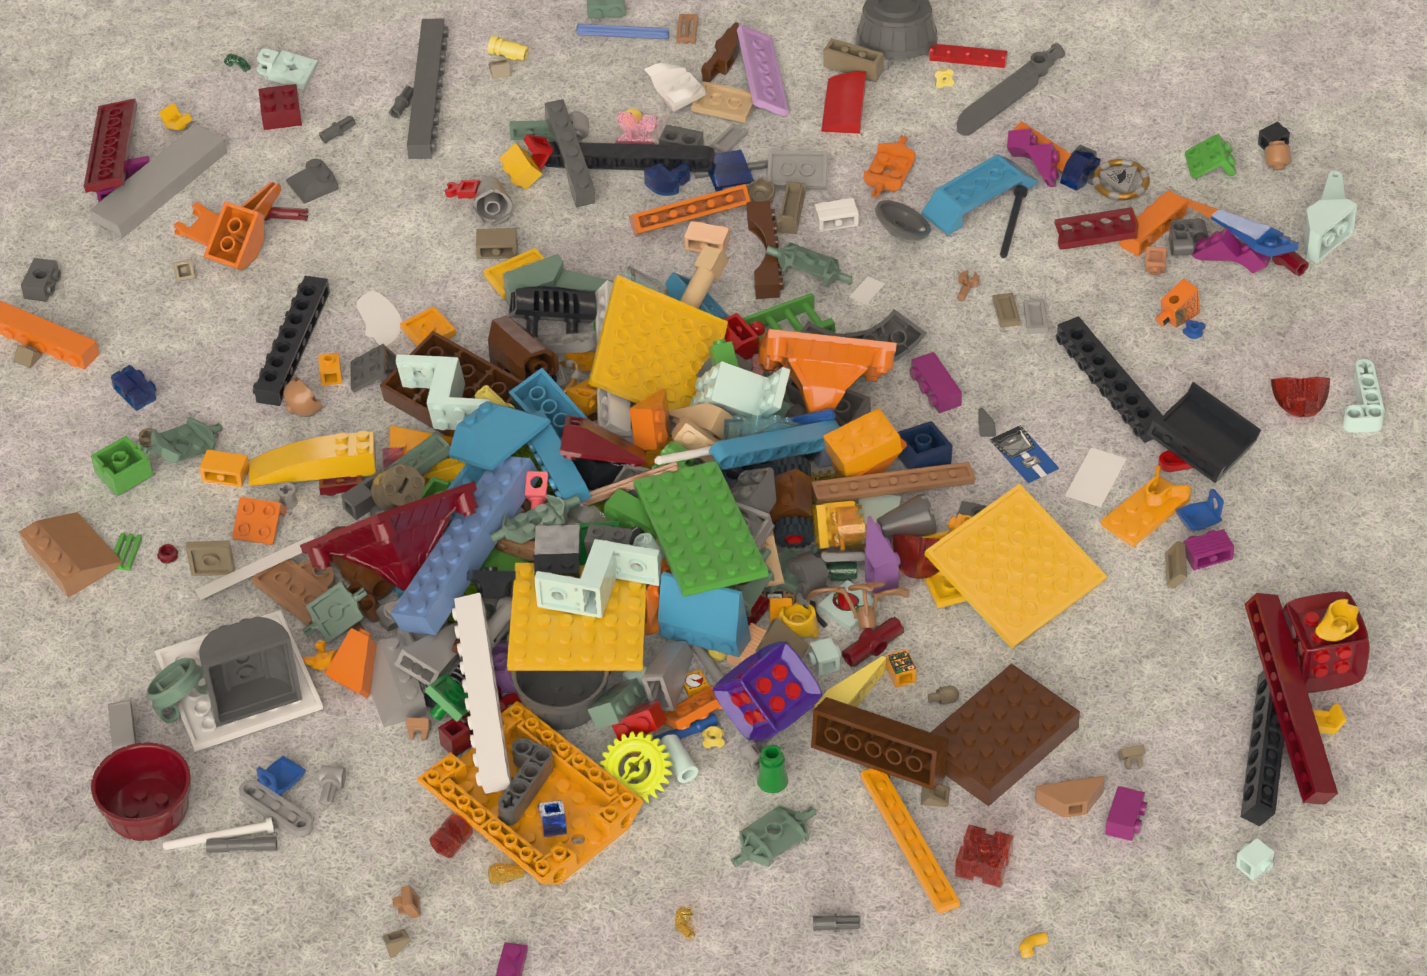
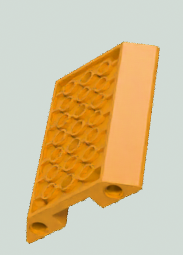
M517 701L501 713L511 781L520 770L513 763L512 744L519 738H526L550 748L553 757V771L516 824L506 825L499 819L498 801L505 790L485 794L483 787L478 786L475 773L479 772V768L475 767L473 760L476 748L470 749L459 759L450 752L417 778V782L541 884L560 885L630 828L643 805V800ZM544 813H551L553 815L550 818L541 817ZM577 838L584 840L582 844H574L572 841Z

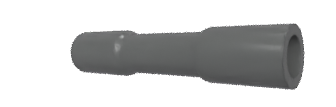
M277 837L206 840L207 853L277 850Z

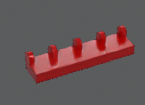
M936 44L935 47L930 46L929 61L1005 68L1008 51Z

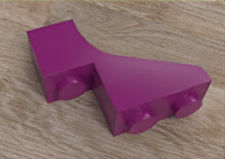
M1031 128L1008 131L1007 149L1012 157H1025L1032 160L1047 186L1056 187V179L1059 177L1057 162L1060 161V154L1052 143L1038 144V137L1034 135Z
M1228 228L1220 232L1216 231L1206 239H1200L1195 244L1196 248L1192 254L1195 259L1237 262L1246 267L1251 273L1266 268L1271 259L1269 256L1255 252L1246 243H1241Z

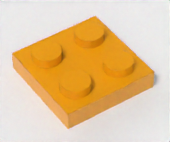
M434 306L400 323V329L416 346L432 331L447 339L457 335L455 327Z

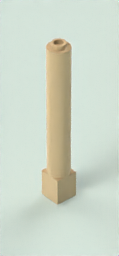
M704 245L694 264L696 271L680 299L681 302L699 309L712 282L719 280L729 261L722 249Z

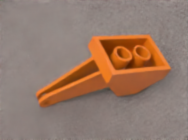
M269 182L241 206L225 201L203 257L243 271L257 258L264 241V219L279 196L281 185Z

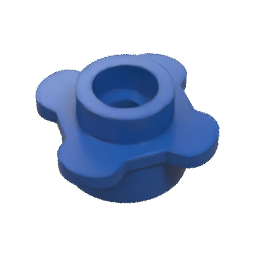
M1186 321V328L1183 329V334L1191 339L1203 336L1202 330L1206 327L1203 322Z

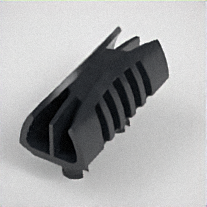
M535 286L518 288L510 294L508 315L510 318L526 320V329L530 333L532 331L536 338H538L539 320L562 321L566 323V334L578 333L579 323L590 324L595 320L597 315L596 295L562 287Z

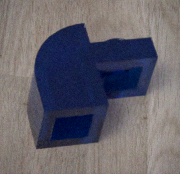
M1074 151L1065 164L1060 183L1076 191L1087 184L1089 172L1100 165L1101 159L1095 157L1091 152Z
M658 163L644 171L645 185L658 195H676L679 193V186L685 185L690 181V167L683 163L669 171L661 163Z
M562 800L539 803L538 814L543 838L567 834Z

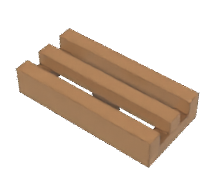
M679 14L677 44H680L681 41H684V44H688V42L695 44L698 14ZM683 19H686L685 36H681ZM692 19V36H689L690 20Z

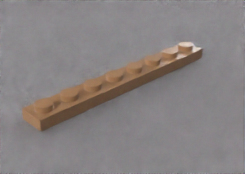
M963 462L811 482V489L815 504L974 484L976 477L970 463Z

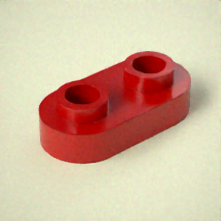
M1171 451L1162 452L1159 456L1158 465L1165 472L1193 469L1192 466Z

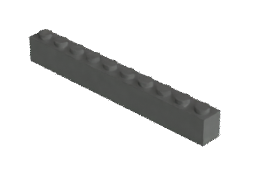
M422 19L407 140L409 159H432V152L436 151V140L434 138L438 137V129L435 126H439V114L437 113H440V101L438 100H442V89L440 87H443V76L441 75L445 73V66L442 62H446V51L444 50H447V37H449V28L445 26L444 19Z

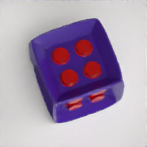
M783 641L765 646L757 653L743 660L720 679L713 688L717 701L735 727L747 740H754L755 742L771 738L789 727L810 710L823 695L818 682L795 650Z

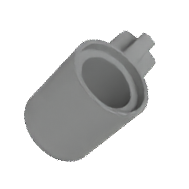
M321 766L319 785L322 787L319 802L324 804V806L331 805L335 792L344 787L346 780L345 767Z

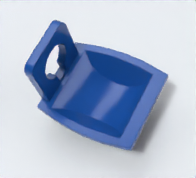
M1211 489L1206 502L1189 504L1176 509L1175 512L1189 531H1200L1222 521L1221 513L1224 500L1215 489ZM1213 498L1217 500L1218 507L1214 509Z
M282 756L266 770L258 767L256 769L257 781L281 796L305 774L306 769Z

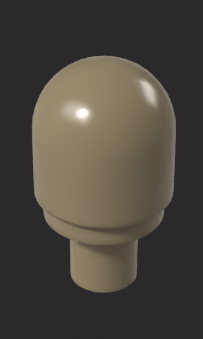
M952 685L940 687L936 690V693L928 694V701L930 703L938 701L939 704L943 705L954 703L959 698L958 689Z

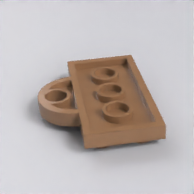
M287 559L257 573L251 578V581L259 590L303 624L309 626L313 622L306 605L331 589L335 584V576L331 566L319 570L326 573L317 575L318 568H313L310 560L297 565L291 559Z

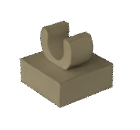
M1144 744L1122 748L1117 751L1119 760L1126 759L1124 766L1127 770L1131 769V760L1137 762L1138 768L1143 766V760L1140 756L1145 754Z

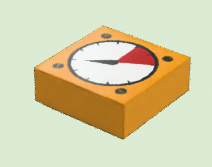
M700 669L687 673L683 688L688 697L709 687Z

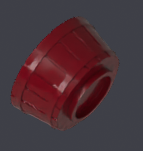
M152 742L127 745V747L124 746L112 752L96 768L91 780L93 800L98 810L106 818L108 825L122 837L135 841L155 840L171 833L183 821L189 805L188 797L191 788V775L188 763L173 748Z

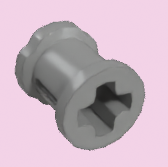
M283 482L277 487V494L280 496L279 503L286 506L287 510L293 509L298 504V500L294 495L296 488L291 482Z
M750 740L740 748V755L749 760L753 770H758L761 750L758 748L757 742Z

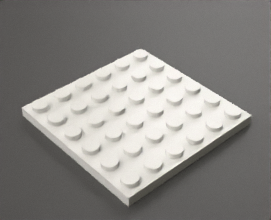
M281 610L260 617L278 622L288 632L291 638L302 700L216 727L208 694H200L193 688L175 704L180 710V717L194 752L323 709L322 702ZM208 634L156 650L155 656L161 671L171 663L187 657L195 659L196 664L202 666L199 650L204 638ZM205 678L199 681L198 686L206 684Z

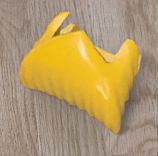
M1348 599L1336 600L1329 605L1315 633L1323 640L1334 642L1350 636L1359 628L1356 619L1359 608L1349 605Z
M796 602L787 611H785V606L781 608L779 620L799 637H819L820 632L816 612L812 605L808 604V609Z

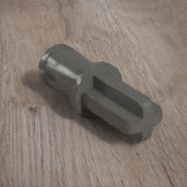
M406 86L400 96L395 98V103L389 110L391 117L399 118L403 110L409 106V100L413 96L414 88Z
M347 116L337 123L333 122L332 126L319 132V137L324 143H327L334 137L341 136L344 131L353 127L356 122L352 116Z
M834 913V916H813V931L834 930L837 932V930L860 928V917L858 915L837 916V913Z

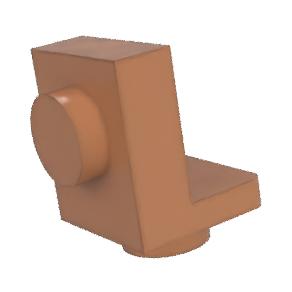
M1146 247L1145 272H1149L1151 275L1165 273L1167 248Z

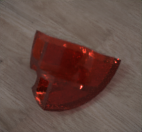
M1330 378L1271 379V387L1276 401L1284 411L1297 417H1311L1316 415L1326 403L1330 389Z
M894 534L893 552L899 555L900 565L898 567L901 572L915 579H924L937 574L939 570L924 553L941 539Z

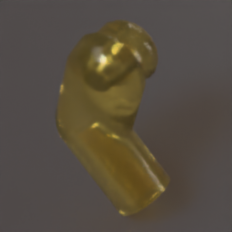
M680 907L676 911L674 926L689 941L696 935V932L688 925L693 912L689 907Z

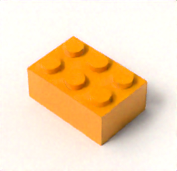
M879 408L823 436L826 453L844 477H853L902 452L900 435Z

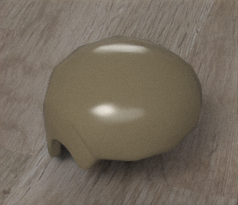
M760 178L747 186L751 202L770 201V204L773 202L775 187L772 181L768 182Z

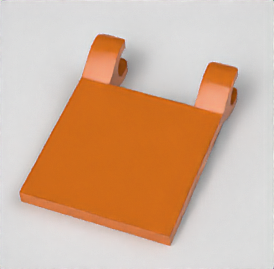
M195 202L192 205L194 209L192 214L199 217L198 220L190 228L180 221L174 224V228H176L174 233L179 236H186L207 246L219 215L206 209L201 203Z

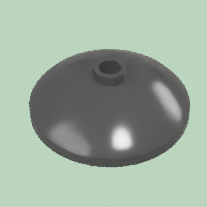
M883 200L875 208L878 220L895 237L920 240L928 237L931 232L928 221L909 206L896 201Z

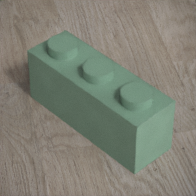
M637 678L613 685L599 700L587 709L596 729L598 730L622 721L646 698L644 689L639 684Z

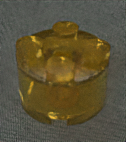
M861 505L836 507L835 512H831L832 525H836L837 534H833L834 546L839 547L840 550L866 548V543L862 544V539H866L864 516L858 512V509H862Z

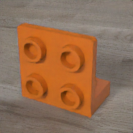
M240 497L232 538L273 545L279 516H286L287 507L278 502Z

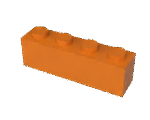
M1170 190L1160 195L1151 206H1147L1143 213L1136 216L1139 223L1137 238L1119 241V246L1139 257L1146 250V247H1150L1170 229V224L1173 220L1182 219L1187 214L1188 200Z

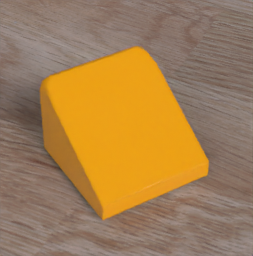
M770 598V623L775 618L779 619L782 607L785 606V611H787L792 606V598Z

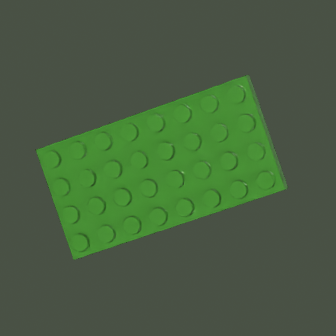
M717 461L633 480L634 489L682 597L769 576L768 568Z

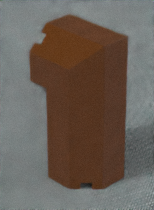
M507 315L492 320L488 336L490 363L502 370L503 368L508 369L509 372L522 381L541 368L550 377L553 374H557L559 371L558 355L527 329Z

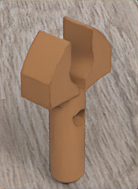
M968 270L960 273L958 283H961L962 287L957 297L959 301L963 302L970 287H978L979 276L976 272L974 277L967 280Z

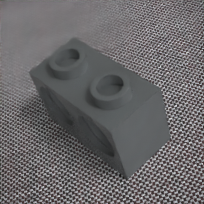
M666 124L659 138V144L704 146L703 132Z

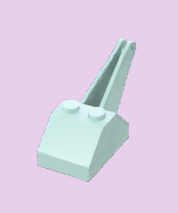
M1331 171L1328 174L1321 200L1310 205L1305 212L1306 220L1303 227V241L1306 258L1316 264L1354 233L1357 204L1349 199H1345L1343 176L1339 171Z

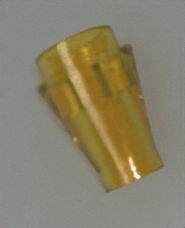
M494 863V865L488 867L490 884L499 886L523 878L524 871L519 865Z

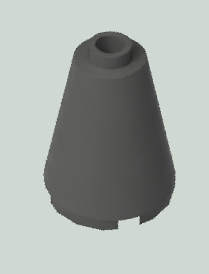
M925 494L917 495L877 518V523L881 527L884 538L922 537L937 532L935 516L930 513L929 508L931 504Z

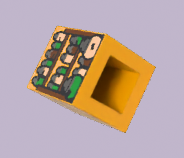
M907 649L886 655V670L895 688L916 682L917 669Z

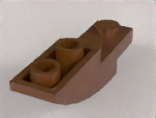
M735 22L726 30L721 38L717 39L715 43L716 52L713 53L712 57L701 68L703 82L710 83L718 73L726 75L732 68L739 52L740 42L737 33L739 23Z

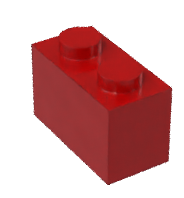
M656 700L635 707L622 721L611 726L617 739L622 741V734H625L627 738L632 731L635 734H639L641 731L647 734L658 730L667 719L659 701Z

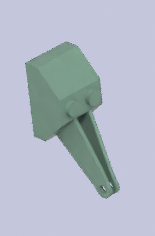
M559 254L503 273L505 300L508 306L511 292H515L518 288L535 286L562 287L595 295V292L608 280L564 269V263Z

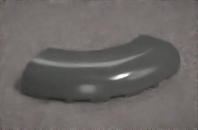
M895 309L880 323L864 331L845 334L834 333L810 321L800 331L801 333L897 343L894 362L908 354L927 334V332Z

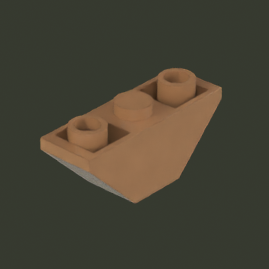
M1104 776L1038 785L1035 791V801L1037 804L1063 818L1085 815L1104 792Z

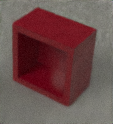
M296 84L258 89L264 130L302 126Z

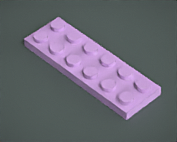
M740 25L737 33L753 104L785 117L789 113L773 39L766 34Z

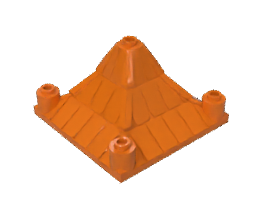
M768 329L760 340L758 365L762 366V370L774 371V367H779V363H781L784 368L790 369L789 376L799 388L808 413L830 408L835 410L845 390L860 376L865 377V381L877 382L878 378H882V373H888L889 370H893L897 343Z

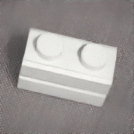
M853 198L814 204V217L819 232L858 226V210Z

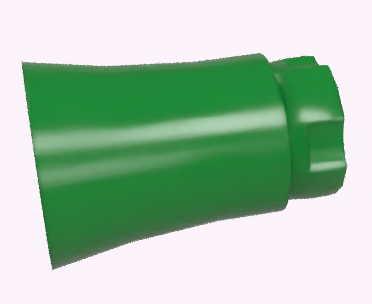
M774 744L765 746L761 750L759 758L760 766L757 784L764 792L778 793L788 785L785 757L779 746Z

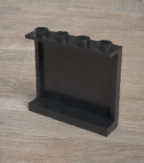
M1192 382L1188 392L1161 418L1157 416L1152 421L1147 435L1216 483L1255 444L1261 429L1195 382Z

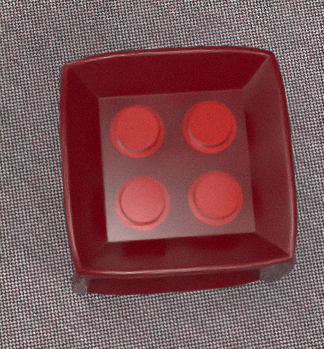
M1335 591L1305 596L1289 601L1283 608L1308 693L1351 686L1359 683L1365 677L1370 643L1367 628L1360 611L1356 618L1358 630L1342 640L1335 642L1326 641L1319 638L1315 633L1329 605L1336 600L1348 599L1349 605L1357 606L1348 592Z

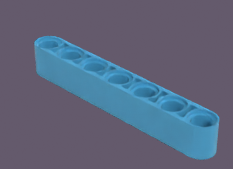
M828 420L718 441L710 447L709 453L714 461H717L720 469L726 470L777 460L779 458L782 459L786 456L791 457L824 451L823 436L838 429L840 426L837 421Z

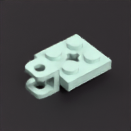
M261 49L257 56V61L260 63L257 67L259 74L268 76V80L281 84H296L298 89L306 87L317 67V60L283 50L279 54V52L274 50Z

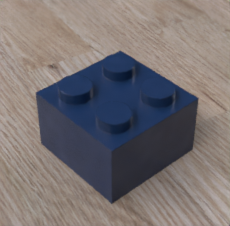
M932 421L897 432L900 438L907 443V446L898 455V458L907 469L951 464L953 445Z

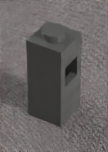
M379 470L341 495L343 509L355 520L369 513L371 508L376 505L372 498L371 487L373 480L378 474L384 472L383 470Z

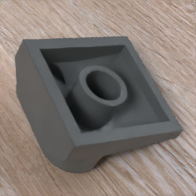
M320 159L309 160L305 165V169L286 179L288 185L304 204L339 189L333 172Z

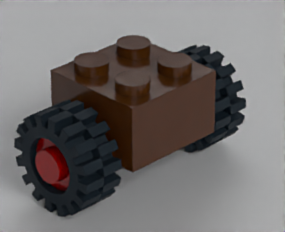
M795 456L779 458L772 464L777 501L769 512L775 530V543L783 548L787 546L788 549L792 547L799 549V546L804 548L806 545L809 546L814 542L813 522L809 519V517L813 516L811 464L806 458L802 459L799 456L797 458Z

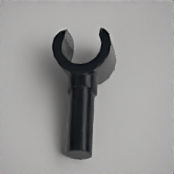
M810 600V605L815 609L817 621L825 628L828 624L817 613L815 601Z

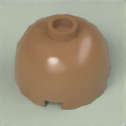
M297 376L285 386L283 398L286 404L284 407L291 415L296 413L300 417H309L323 408L321 402L315 399V395Z

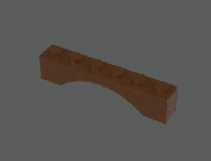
M770 201L746 202L748 230L759 238L765 250H767L768 245L773 248H779L778 236H774V234H777V223L773 222L776 221L775 209H771ZM765 254L760 266L754 271L756 299L780 298V290H784L783 278H779V276H782V269L780 264H777L779 260L777 257Z

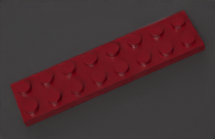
M135 98L98 106L84 181L86 193L99 192L102 189L118 188L124 185L137 110Z

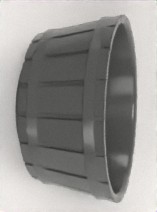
M866 0L857 28V44L861 47L884 53L885 59H911L928 53L930 46L935 47L938 41L937 28L934 23L930 2L928 0Z
M512 671L511 674L515 691L522 705L552 729L567 730L584 725L588 720L592 719L587 709L604 695L609 671Z

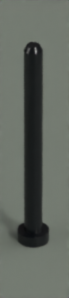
M1017 185L1014 188L1015 199L1000 251L1001 258L1008 256L1022 200L1028 193V189L1023 185Z

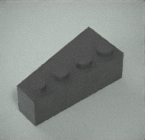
M790 378L786 385V392L790 402L794 405L797 403L806 409L799 388ZM846 389L835 408L836 418L834 420L841 427L871 412L870 397Z

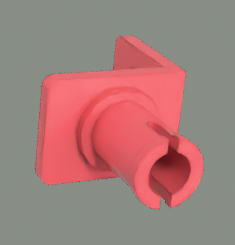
M527 472L525 496L531 503V510L540 504L548 502L546 495L549 474L547 472ZM535 477H541L543 480L539 488L531 486V480Z

